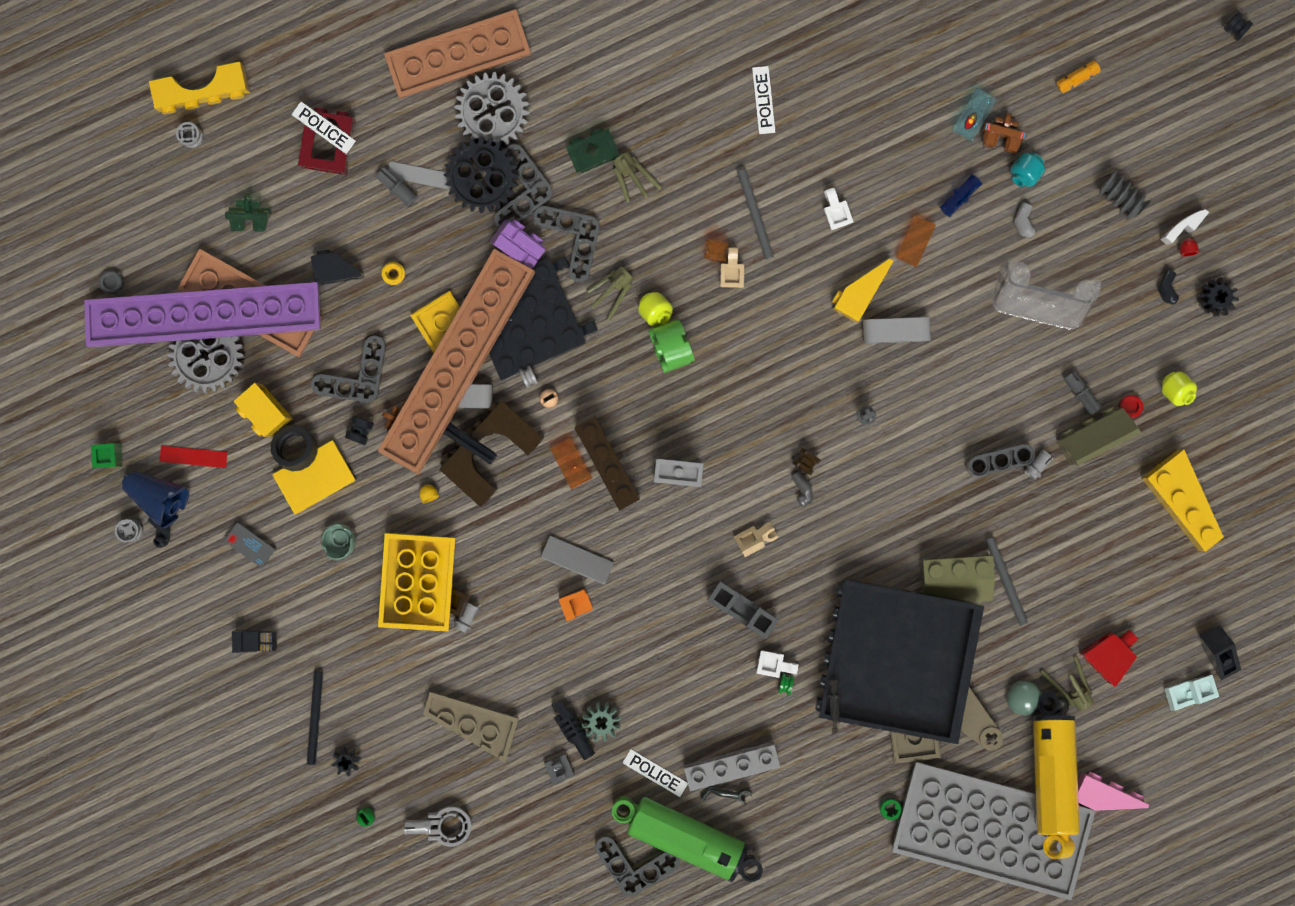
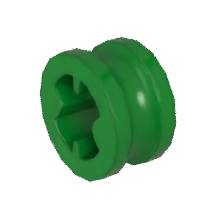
M782 673L778 689L779 694L786 692L790 696L794 675L787 677L785 673Z
M885 799L879 807L881 815L887 820H896L901 815V805L894 799ZM890 803H893V807L896 809L895 814L891 812V815L889 816L887 815L888 812L885 810L886 805L890 806Z

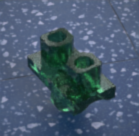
M245 193L244 200H236V207H229V210L225 212V219H229L231 231H243L245 229V220H253V231L264 232L267 229L268 219L271 216V208H252L260 207V200H252V195Z

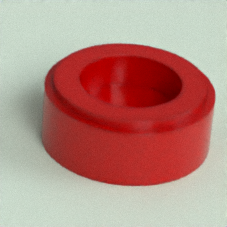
M1128 395L1120 400L1118 408H1123L1130 418H1136L1143 411V402L1135 395Z

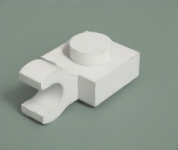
M835 188L825 190L824 194L829 207L823 210L830 230L854 223L847 202L839 203Z
M761 650L757 674L780 678L781 671L797 674L799 665L784 662V654Z

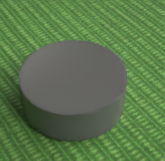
M106 271L99 278V287L105 293L117 294L123 288L124 280L115 271Z

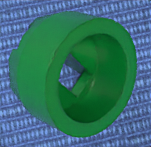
M368 807L360 809L356 815L357 823L362 827L372 825L375 821V812ZM363 813L369 823H366L360 814Z

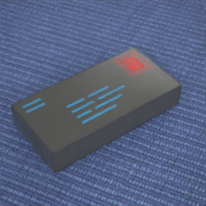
M240 522L236 523L224 540V542L260 568L264 567L276 550V548Z

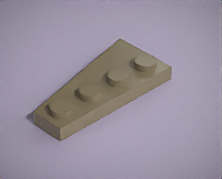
M432 691L429 693L423 715L460 735V737L474 743L482 750L506 763L519 717Z

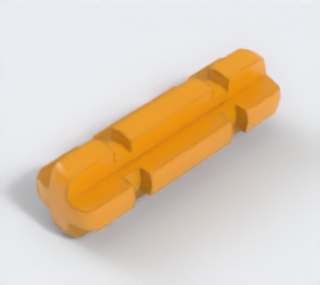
M1091 61L1086 64V68L1083 66L1067 75V79L1064 77L1057 81V87L1062 93L1071 90V86L1076 87L1088 80L1090 75L1095 76L1100 73L1101 69L1096 61Z

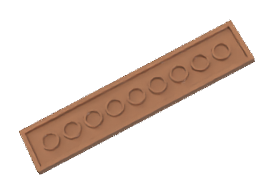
M495 249L492 251L377 452L418 475L421 473L534 276L535 271Z

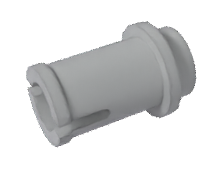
M1041 450L1032 463L1026 465L1024 472L1033 480L1037 477L1040 478L1041 472L1053 461V458L1049 453Z
M468 603L463 617H458L457 620H454V627L464 633L468 629L470 630L469 626L479 608Z

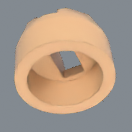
M546 389L540 395V402L544 407H554L558 403V395L554 390ZM553 393L554 398L545 403L543 399Z

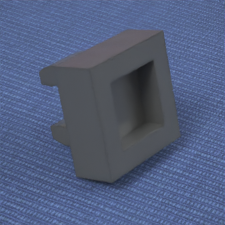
M566 753L544 762L553 785L575 776Z

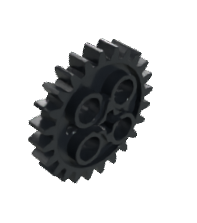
M480 137L478 143L474 138H471L470 146L465 141L461 142L463 149L455 147L454 151L457 155L448 156L453 162L445 164V167L450 169V172L444 174V176L450 177V181L446 182L445 186H452L453 188L449 191V195L456 193L457 197L454 201L463 200L462 208L470 204L471 212L479 207L480 213H483L486 206L489 212H492L494 210L493 204L500 209L502 207L501 200L505 203L509 202L507 194L515 195L511 187L519 185L513 181L514 178L520 176V174L513 172V169L519 166L518 164H511L515 156L508 157L506 155L509 148L500 149L502 142H498L494 146L493 138H489L487 143H485L484 137ZM483 153L490 155L491 163L489 165H484L481 162V155ZM472 156L475 158V162H476L478 168H477L476 165L471 161V157H472ZM463 164H467L471 168L469 177L461 173ZM479 170L486 172L487 175L484 176V179H478ZM495 173L500 174L503 178L502 185L500 186L495 185L492 181ZM486 182L490 186V188H492L493 193H490L488 191ZM474 185L482 187L483 194L481 197L473 194Z

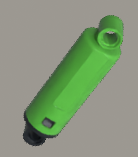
M625 796L619 797L613 803V818L619 823L629 824L627 834L731 883L735 880L737 874L741 875L748 882H755L762 876L763 868L760 859L755 855H746L749 844L647 797H642L638 805L632 799ZM622 804L627 805L630 808V812L627 815H621L617 811L618 806ZM753 863L757 866V870L750 874L744 870L745 866Z

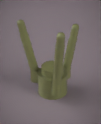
M626 152L613 161L616 167L613 171L618 178L626 202H630V198L622 174L624 177L630 175L645 198L648 197L647 192L634 173L636 168L657 189H661V185L639 164L635 156L631 157Z
M619 267L616 271L613 269L606 277L586 290L589 294L607 281L611 284L596 299L591 308L594 309L614 288L618 291L622 289L607 316V320H611L624 296L632 287L630 283L633 277L622 267Z
M1074 656L1073 659L1083 687H1080L1074 676L1069 674V679L1075 688L1070 693L1072 697L1044 670H1040V674L1060 694L1068 699L1070 707L1075 706L1078 711H1082L1094 703L1091 697L1093 693L1088 687L1077 656Z

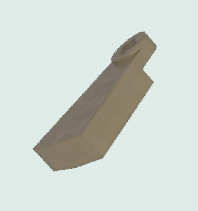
M969 687L961 731L985 749L990 751L997 750L1003 743V735ZM995 733L996 736L994 738L996 742L994 744L991 742L986 744V734L993 735Z

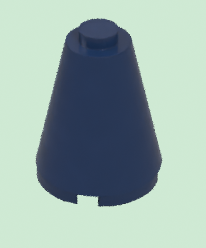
M137 471L127 473L122 480L123 491L162 528L171 526L179 518L176 515L179 509L184 510L187 505L189 491L182 485Z

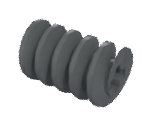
M1116 169L1102 183L1098 194L1101 195L1107 192L1108 195L1105 200L1109 201L1114 198L1115 201L1112 206L1116 207L1121 204L1122 207L1119 213L1128 211L1126 219L1129 220L1138 216L1151 200L1143 202L1144 194L1136 196L1138 192L1137 187L1129 190L1131 186L1130 181L1122 184L1124 175L1115 177L1118 171Z

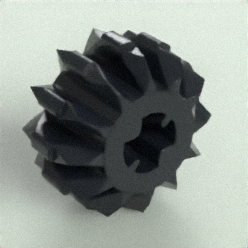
M1220 277L1217 281L1210 279L1208 280V285L1203 284L1201 286L1205 293L1198 294L1199 298H1204V301L1200 302L1199 306H1207L1205 309L1206 314L1212 312L1213 317H1219L1220 313L1223 316L1228 315V309L1235 310L1236 307L1232 302L1239 301V298L1233 296V293H1236L1238 289H1230L1231 281H1227L1224 284V279ZM1217 294L1222 295V298H1220L1219 301L1215 300V296H1217Z

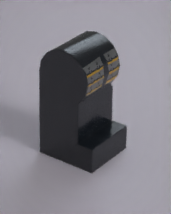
M232 631V653L277 650V631Z

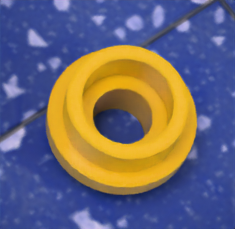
M389 262L382 269V278L390 285L400 284L405 277L403 266L397 262ZM393 269L398 272L395 278H391L389 275Z

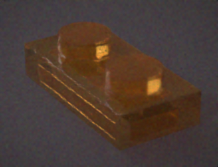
M571 438L550 448L571 490L592 479Z

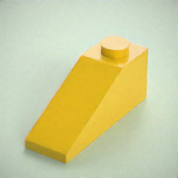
M888 259L846 287L843 292L838 290L832 300V303L835 304L833 310L856 323L859 322L892 265L893 260Z

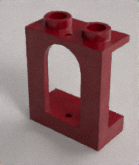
M314 107L313 110L326 120L336 121L339 129L351 137L352 127L356 120L350 117V113L337 111L336 114H329L326 109ZM304 124L298 166L303 169L347 175L349 167L347 165L348 153L345 154L337 147L334 161L311 158L315 131Z

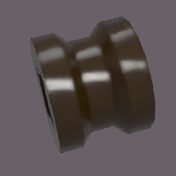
M801 448L799 451L800 456L798 459H794L792 464L811 476L814 472V466L819 464L821 460L809 451Z

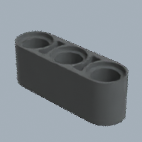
M1024 444L975 455L967 460L965 464L966 470L970 475L979 477L1025 466L1034 460L1035 452L1031 446ZM1021 448L1025 449L1028 453L1027 459L1023 462L1017 457V453ZM998 454H1002L1005 457V464L1002 467H998L995 464V457ZM977 459L983 464L982 470L978 473L972 469V464Z

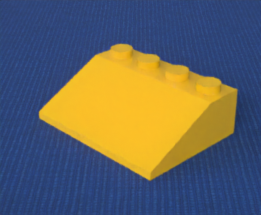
M384 533L378 627L449 631L455 538Z

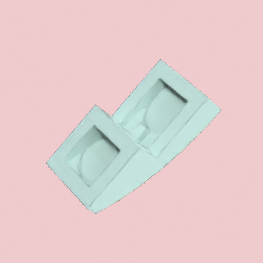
M1213 675L1195 678L1164 688L1171 711H1176L1193 704H1201L1219 697Z

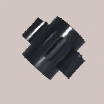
M343 747L341 755L336 752L333 754L337 760L331 766H337L339 769L338 775L341 772H346V775L350 776L351 769L358 771L359 766L356 765V762L361 757L355 756V748L347 751ZM345 756L347 760H351L348 767L346 763L341 762Z

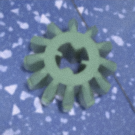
M596 702V711L593 707L589 706L587 710L591 715L583 714V719L590 722L583 723L582 727H591L586 735L591 736L593 733H596L594 741H598L599 735H602L603 741L606 742L608 740L607 733L613 738L616 736L612 728L616 730L621 728L619 724L613 723L621 720V716H612L617 712V708L614 707L609 712V703L607 702L604 709H601L600 702ZM600 716H601V719H602L603 717L607 718V720H606V725H607V726H605V727H602V725H601V727L597 726V722H598V719H597V718L600 717Z

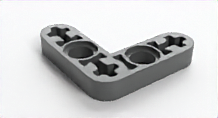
M511 144L507 147L509 151L506 155L508 157L511 156V150L515 152L520 151L521 153L518 156L522 163L525 159L528 161V163L522 164L518 170L513 169L514 173L520 174L518 178L527 190L495 214L494 222L498 228L501 226L499 224L501 221L500 216L503 214L508 216L512 213L508 210L509 208L513 207L515 213L520 216L517 220L515 216H512L509 221L512 222L514 219L520 223L534 213L537 208L549 202L553 195L549 183L523 148L516 144ZM515 159L511 161V164H518ZM525 168H532L535 171V176L531 180H525L522 178V171ZM539 187L542 189L547 188V197L539 196L535 199L538 204L534 206L532 199L527 195L531 193L534 197L538 194L537 189ZM521 200H527L530 203V209L525 213H521L517 209V204Z
M547 206L537 208L534 212V221L539 227L577 235L569 267V275L574 282H585L590 276L600 231L598 220L592 216ZM543 211H547L549 217L555 218L554 213H559L556 219L557 226H552L553 221L551 220L541 223L538 214L541 215ZM563 216H570L573 219V225L568 229L560 225V220ZM588 221H592L593 226L596 227L595 230L590 231L589 237L594 238L593 242L588 239H580V235L584 237L586 235V228H583V224H588ZM582 243H587L591 247V252L587 256H581L578 253V247ZM576 257L580 260H589L588 265L583 263V271L586 272V275H581L580 279L576 278V274L573 273V270L579 267V261L575 262Z
M371 336L365 341L358 380L319 374L311 381L312 390L316 394L366 403L375 401L380 390L386 352L385 341L378 336ZM375 340H378V344L381 345V349H377L375 357H380V361L367 359V354L372 356L373 349L369 348V344H373ZM369 363H375L378 367V371L374 376H369L365 372V367ZM322 378L328 384H333V379L337 380L334 385V394H331V388H323V391H320V387L316 386V383L321 382ZM342 382H348L351 385V392L347 395H342L339 392V385ZM355 383H359V389H366L367 386H370V390L374 391V394L369 395L368 399L362 393H357V398L353 397L356 392Z
M600 836L596 842L597 854L621 892L628 897L638 895L674 872L680 865L679 858L663 851L634 870L612 836ZM602 841H605L606 843H612L610 845V850L612 854H614L616 851L618 852V854L612 856L609 859V861L606 860V858L609 857V853L607 852V850L600 849L602 847ZM665 856L675 857L674 865L666 864L663 866L664 872L661 873L660 867L655 862L659 860L661 865L666 861ZM615 860H622L625 868L621 872H616L612 869V863ZM647 867H653L656 869L657 875L653 879H648L643 874L644 870ZM640 873L641 880L646 884L641 885V881L635 884V890L632 891L630 888L626 890V881H636L638 879L636 874Z

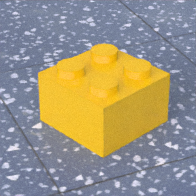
M254 383L234 400V403L237 405L235 410L241 417L247 418L253 423L251 428L258 436L273 437L279 429L285 427L293 420L290 414L263 384Z

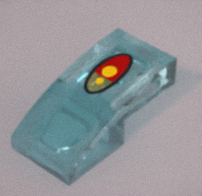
M977 87L952 131L972 142L997 99Z

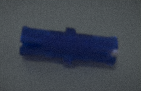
M971 174L959 188L953 190L952 196L939 207L940 210L950 218L963 203L966 204L969 201L968 198L983 185L982 182L975 175Z

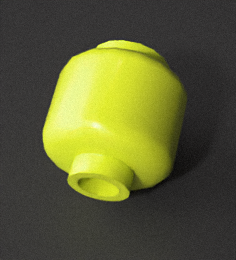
M653 292L641 298L638 312L650 326L657 327L670 320L673 307L662 294Z
M1172 372L1163 379L1162 393L1172 404L1176 406L1189 405L1196 398L1197 385L1187 374Z

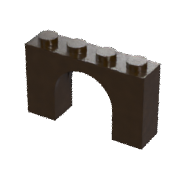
M504 401L500 403L495 402L487 410L489 413L488 417L484 421L480 418L471 428L474 432L470 435L477 441L492 434L506 436L528 456L544 440L535 429ZM457 443L456 447L458 450L453 455L448 453L440 462L443 466L439 470L477 505L483 507L498 489L478 472L474 465L473 453Z
M593 417L576 426L574 429L618 510L620 511L639 501V495L619 462L597 418Z

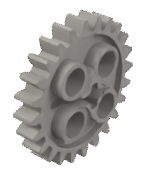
M485 72L483 80L476 75V83L473 84L467 81L469 89L461 88L460 90L464 93V96L456 97V99L461 101V105L454 106L455 109L461 111L460 114L455 116L456 119H462L458 127H466L463 135L472 134L471 138L475 140L484 137V140L487 142L489 138H493V142L496 144L504 141L507 145H510L509 138L512 137L517 140L518 138L515 133L517 131L524 133V130L520 127L521 124H528L523 118L530 115V112L524 110L530 103L522 101L527 94H519L518 92L522 86L517 85L513 87L515 80L512 78L506 82L505 74L498 79L496 72H493L492 78H489ZM495 89L503 90L504 96L500 101H494L492 98V93ZM475 99H481L483 102V106L479 111L472 110L471 103ZM508 100L511 101V104L495 110V116L486 114L480 119L474 120L475 116L488 112L490 105L498 107ZM506 110L513 111L514 117L510 122L502 120V114ZM485 120L492 121L493 128L489 132H483L481 129V124Z
M238 336L216 338L215 343L211 346L205 344V339L176 341V345L171 344L168 346L174 350V353L167 354V357L174 359L168 366L176 368L172 375H180L177 381L180 384L186 381V389H190L194 385V392L196 393L199 392L200 388L203 389L205 394L208 393L209 388H212L217 393V386L220 385L223 389H226L225 382L228 381L233 384L231 376L240 375L235 369L236 367H243V364L238 362V359H243L245 356L238 353V351L244 347L241 344H236L240 340ZM221 345H224L223 349L217 350ZM188 347H195L196 349L192 357H185V350ZM204 352H207L209 354V360L207 361L203 359ZM221 355H226L228 358L226 364L222 366L217 365V358ZM195 362L191 367H188L189 363ZM205 366L207 368L206 375L197 377V369Z

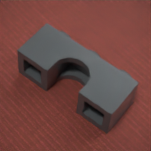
M720 580L707 598L708 602L726 614L731 615L764 639H767L779 621L778 618Z

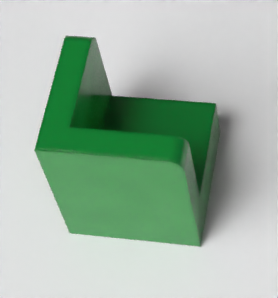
M120 443L91 445L92 468L123 467Z

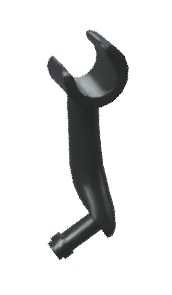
M709 786L706 787L707 790L700 798L706 800V797L712 792L717 796L739 799L742 804H747L741 796L743 793H748L752 797V794L748 789L733 792Z

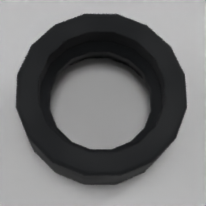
M287 425L279 429L273 436L270 452L273 459L284 469L301 471L309 467L315 460L318 453L317 442L314 436L304 427ZM293 436L303 437L307 443L304 454L294 461L286 460L282 455L284 443Z

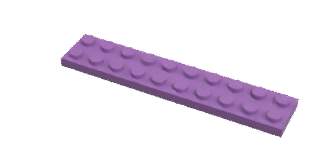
M317 282L84 300L86 346L88 348L321 330L319 284Z

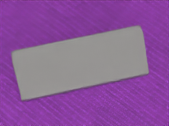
M553 536L549 537L541 555V558L604 585L614 564L612 561Z

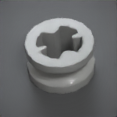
M530 365L527 366L526 370L519 369L527 388H530L531 384H538Z

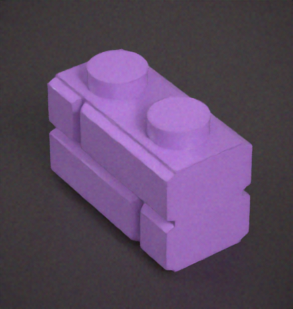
M513 219L512 222L504 220L498 231L491 238L490 243L510 258L532 269L546 250L541 245L543 240L533 233L530 236L523 232L525 227Z

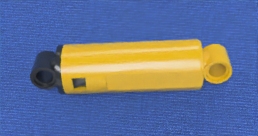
M1045 693L1038 700V709L1043 716L1033 717L1037 833L1039 835H1048L1043 842V850L1046 856L1052 859H1065L1072 856L1075 849L1074 842L1069 835H1078L1080 833L1075 716H1065L1069 710V701L1064 695ZM1053 700L1056 703L1054 710L1051 707ZM1058 842L1061 844L1060 852L1057 850Z

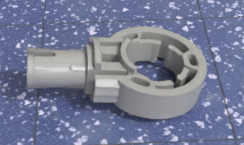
M445 806L437 812L428 813V819L404 820L405 835L428 834V841L437 840L440 844L448 847L462 844L471 832V821L468 814L457 806ZM449 811H457L466 818L463 821L462 817L458 815L459 820L462 822V828L458 836L460 837L464 831L465 834L456 841H448L455 840L456 836H447L441 831L442 821L448 816L455 817L457 815ZM431 825H438V827L431 828Z

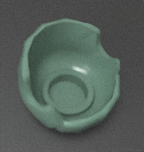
M336 523L328 526L322 533L321 547L325 550L326 557L338 561L348 557L354 551L356 537L349 526Z
M1018 681L1010 687L1007 693V704L1016 714L1023 716L1032 715L1039 710L1038 700L1043 695V692L1034 682Z

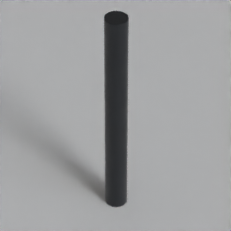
M314 671L307 752L308 765H316L323 672Z

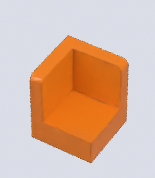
M585 588L558 599L566 621L593 610Z

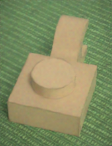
M728 248V264H721L720 287L744 288V264H737L738 248Z
M771 522L758 530L752 526L734 536L744 557L765 547L763 541L771 542L778 538Z

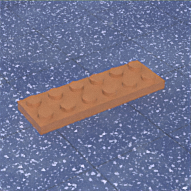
M515 9L384 53L398 97L402 99L530 56L531 52L517 10Z
M199 249L177 290L181 292H195L266 285ZM315 330L259 335L290 353L301 357Z

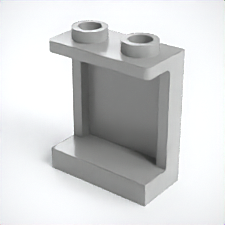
M656 459L654 482L701 487L703 463Z

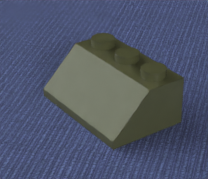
M1113 406L1101 412L1102 417L1096 420L1092 417L1081 423L1083 427L1075 431L1073 428L1061 433L1062 438L1056 441L1068 464L1080 465L1141 433V431L1123 408L1115 409Z
M992 555L920 559L922 593L969 602L993 601L995 574Z

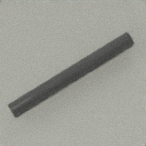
M741 169L737 173L765 260L770 259L774 255L746 169Z
M994 536L987 538L985 542L990 554L993 556L994 564L1019 626L1027 624V618Z

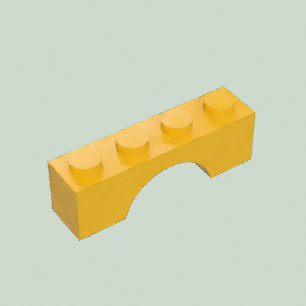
M241 62L217 66L216 74L211 83L199 90L182 88L172 76L149 81L154 108L158 112H162V114L175 113L176 109L185 107L186 110L199 107V104L208 102L209 105L222 102L221 99L228 97L231 100L241 99L244 97V94L250 93L245 67Z

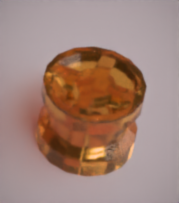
M706 240L707 252L704 254L703 259L726 263L725 251L728 249L729 244L721 241Z

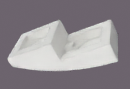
M1205 209L1187 216L1171 227L1160 240L1166 245L1173 243L1183 229L1188 233L1194 231L1209 212Z

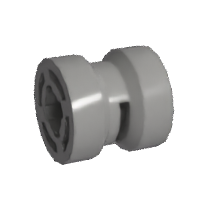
M191 122L180 124L176 130L178 141L188 148H197L203 142L204 135L202 130Z
M136 519L121 520L116 525L115 535L122 542L137 541L143 535V526Z

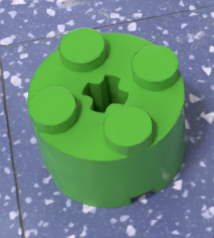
M679 319L648 330L650 339L655 346L656 357L664 373L689 365L695 361L689 341H687L685 336L686 333Z

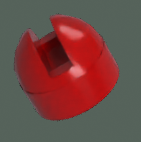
M1187 238L1180 244V255L1182 257L1193 256L1199 253L1198 244L1194 239Z

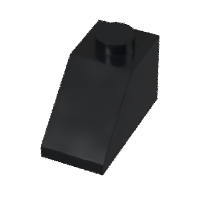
M320 250L316 252L315 256H311L314 280L319 286L364 278L362 272L334 252L330 253V250Z
M1220 625L1213 629H1208L1204 634L1200 635L1203 650L1221 681L1241 670L1235 643Z

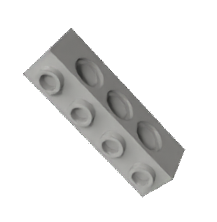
M773 741L684 765L690 791L780 768Z

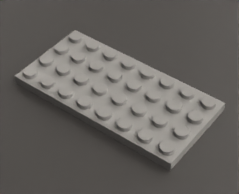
M915 761L891 851L1072 900L1095 810L1079 805L1080 833L1078 835H1069L1075 845L1074 853L1069 858L1052 859L1046 856L1043 850V842L1048 835H1039L1037 833L1035 793ZM1060 842L1057 843V850L1059 852L1061 850Z

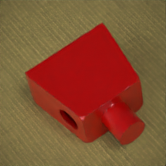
M1129 629L1120 638L1114 633L1109 632L1079 654L1110 685L1116 687L1137 658L1129 648L1138 638Z

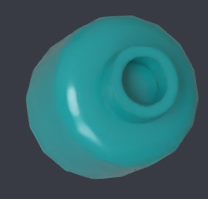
M1036 153L1021 154L1010 169L1013 182L1019 187H1033L1045 173L1044 160Z

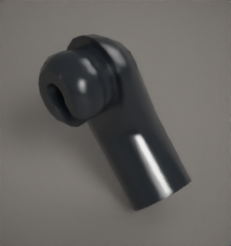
M1166 269L1158 285V292L1165 303L1174 305L1179 300V295L1172 286L1177 274Z
M149 518L148 522L156 529V537L153 539L154 545L158 548L167 546L170 541V526L162 528Z

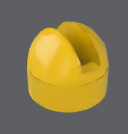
M430 484L422 486L419 491L422 503L431 502L439 497L437 489Z

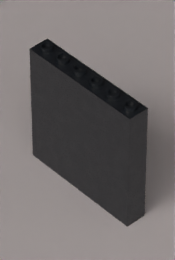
M844 578L843 583L838 584L836 597H840L839 606H834L832 620H836L835 629H830L828 642L832 643L831 651H826L824 665L828 666L826 675L822 674L819 688L823 689L822 698L817 697L815 711L819 712V718L958 744L984 605Z

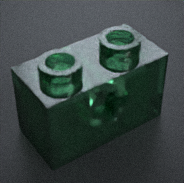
M603 128L592 131L590 133L591 136L582 140L581 137H578L569 142L566 150L577 176L611 162L620 156L609 129L603 130ZM589 145H592L593 148L598 147L595 155H592L590 152L586 153Z

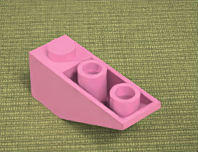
M1091 771L1088 775L1081 772L1078 778L1079 803L1095 811L1149 807V804L1143 801L1144 796L1134 791H1131V794L1122 791L1123 786L1112 781L1108 785L1101 781L1103 777Z

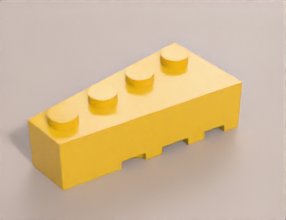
M1184 449L1176 450L1141 478L1198 551L1206 552L1224 538Z

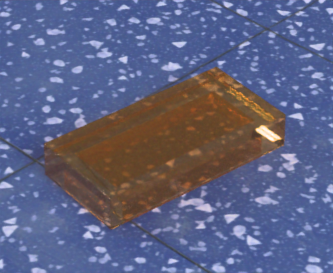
M914 216L895 259L917 268L936 225L918 216Z

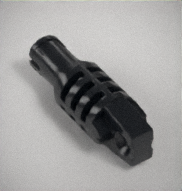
M561 700L553 703L551 706L557 714L554 720L567 741L575 745L583 760L593 756L595 752L585 737L586 730L582 727L571 707L567 709Z

